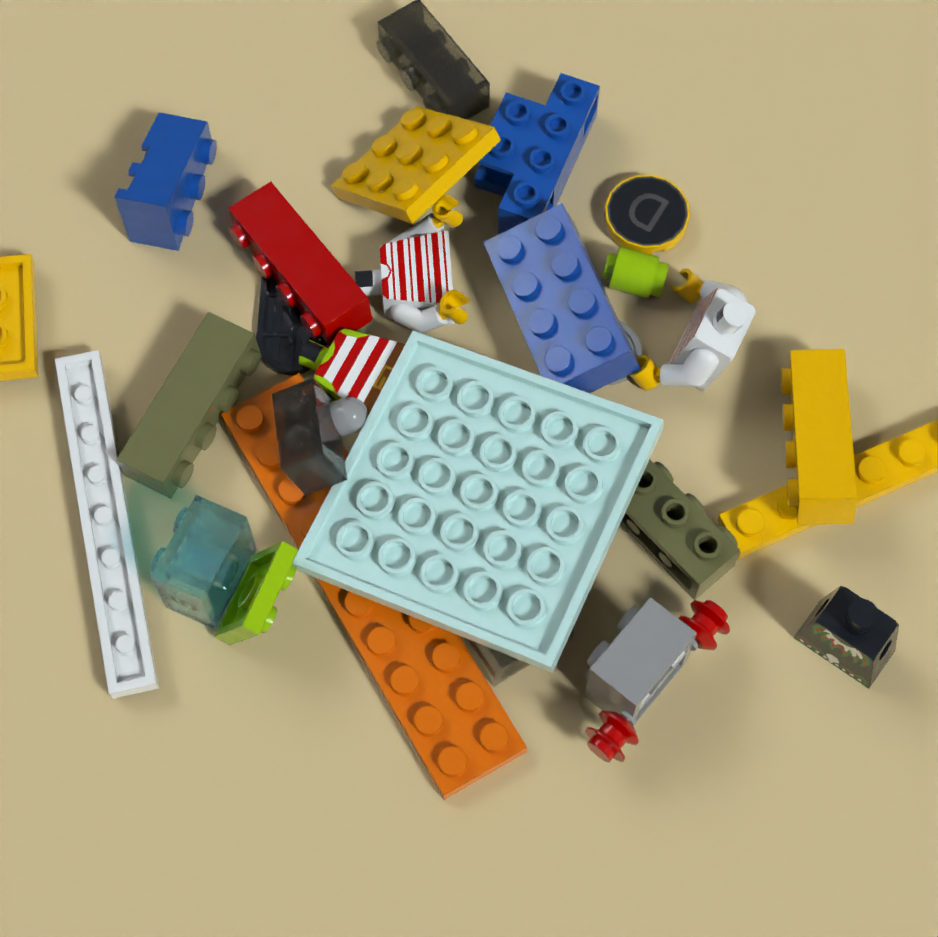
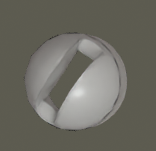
M346 397L330 403L331 418L341 436L344 437L355 433L363 427L368 413L367 407L361 400L354 397Z

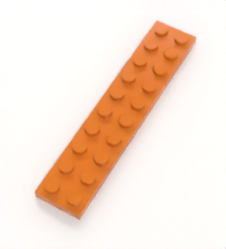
M300 373L232 407L228 413H221L224 424L298 550L348 456L347 450ZM315 578L444 800L527 752V746L459 635Z

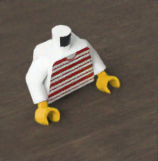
M443 195L433 204L432 213L389 241V243L380 246L381 269L355 271V282L367 296L383 295L385 318L394 320V322L419 333H425L446 324H464L468 319V314L460 307L469 304L470 300L460 291L453 290L448 231H443L444 224L449 227H458L463 220L461 213L451 210L457 207L459 202L450 195Z
M690 269L681 270L679 274L687 281L679 287L673 285L672 289L689 303H694L700 298L701 301L698 303L668 364H663L661 368H658L647 355L636 358L641 369L629 375L638 386L648 391L656 387L661 381L664 386L696 387L701 391H705L735 357L756 313L755 307L748 303L747 297L739 288L712 280L704 282Z

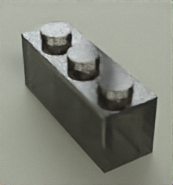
M415 0L378 21L379 40L376 44L379 53L387 63H394L400 71V76L405 86L410 91H417L422 97L426 109L468 120L490 107V82L420 0Z

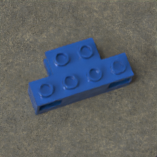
M560 73L546 105L507 92L505 93L490 125L495 127L501 141L477 163L480 167L474 177V187L503 197L498 207V235L557 205L597 116L599 85Z

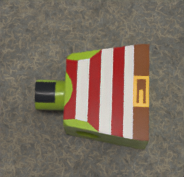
M341 329L330 348L308 340L301 350L299 364L316 371L312 381L315 396L319 400L330 406V403L333 401L354 397L364 403L369 415L405 344L349 329Z

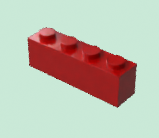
M271 181L228 208L233 223L229 227V231L234 241L242 250L247 247L254 254L252 256L253 262L264 278L267 279L272 275L273 279L278 283L276 290L279 296L289 308L294 305L302 313L300 319L313 338L320 336L330 348L341 329L357 331L373 320L367 295Z

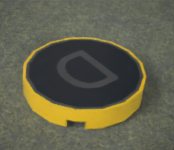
M635 175L621 181L610 192L605 205L604 217L609 229L608 233L615 243L621 247L653 255L654 251L664 249L665 252L674 248L682 240L689 224L690 211L688 200L682 190L668 179L655 175Z

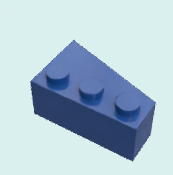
M158 113L142 143V151H146L142 163L132 162L128 170V175L134 177L128 190L119 188L115 195V200L130 242L179 251L183 236L188 237L190 235L194 221L192 209L195 200H201L205 189L204 172L207 164L212 165L216 156L217 143L216 140L211 138L208 121Z

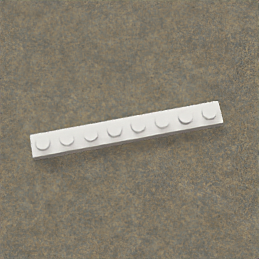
M99 350L55 359L109 695L114 699L159 689L122 471L116 461L119 453L102 357Z

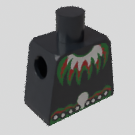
M839 586L818 602L794 636V639L869 689L895 652L899 624L895 619L878 609L871 601L863 599L847 587Z

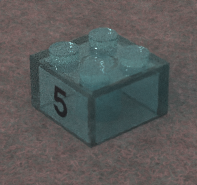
M196 495L189 508L183 507L178 513L173 525L174 535L166 548L161 547L155 554L150 572L152 573L151 578L166 608L215 629L236 591L252 555L257 552V548L246 516Z

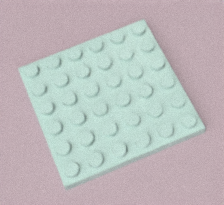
M412 331L292 564L297 566V571L553 673L664 429V420L425 334Z

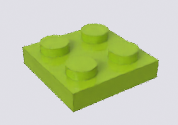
M281 541L252 555L214 635L215 638L228 645H233L258 636L260 632L263 634L267 632L277 614V608L273 604L279 591H285L295 576L297 566L292 563L298 553L297 548Z

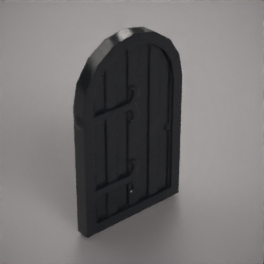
M272 275L267 279L262 276L256 333L261 359L265 366L276 373L289 376L298 373L303 374L311 370L299 364V356L305 343L311 340L325 347L327 344L320 336L313 338L308 333L300 319L302 313L295 305L289 308L283 302L276 290L278 283H276Z

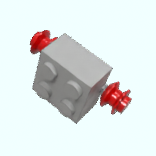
M650 597L640 609L633 605L625 613L617 625L620 632L611 644L604 640L597 646L587 660V664L590 667L584 675V678L587 679L584 696L602 710L599 713L600 719L603 722L602 726L599 729L587 727L585 730L590 738L587 746L596 756L608 763L612 759L623 762L625 756L621 748L624 744L637 745L639 743L634 725L687 662L690 651H696L697 648L715 650L717 643L713 636L716 633L727 635L730 632V627L726 622L728 615L718 604L710 600H706L704 603L694 600L690 604L694 612L692 618L686 616L677 618Z

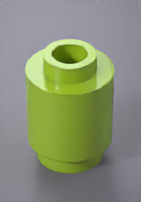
M620 246L617 254H608L602 278L610 280L609 289L646 299L649 298V295L660 297L669 264L660 262V257Z

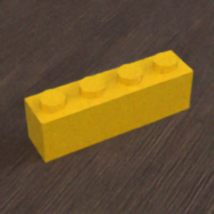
M845 349L790 350L789 368H781V395L790 396V404H783V431H792V441H785V467L794 468L795 478L787 479L788 507H796L797 525L854 524L857 506V486Z

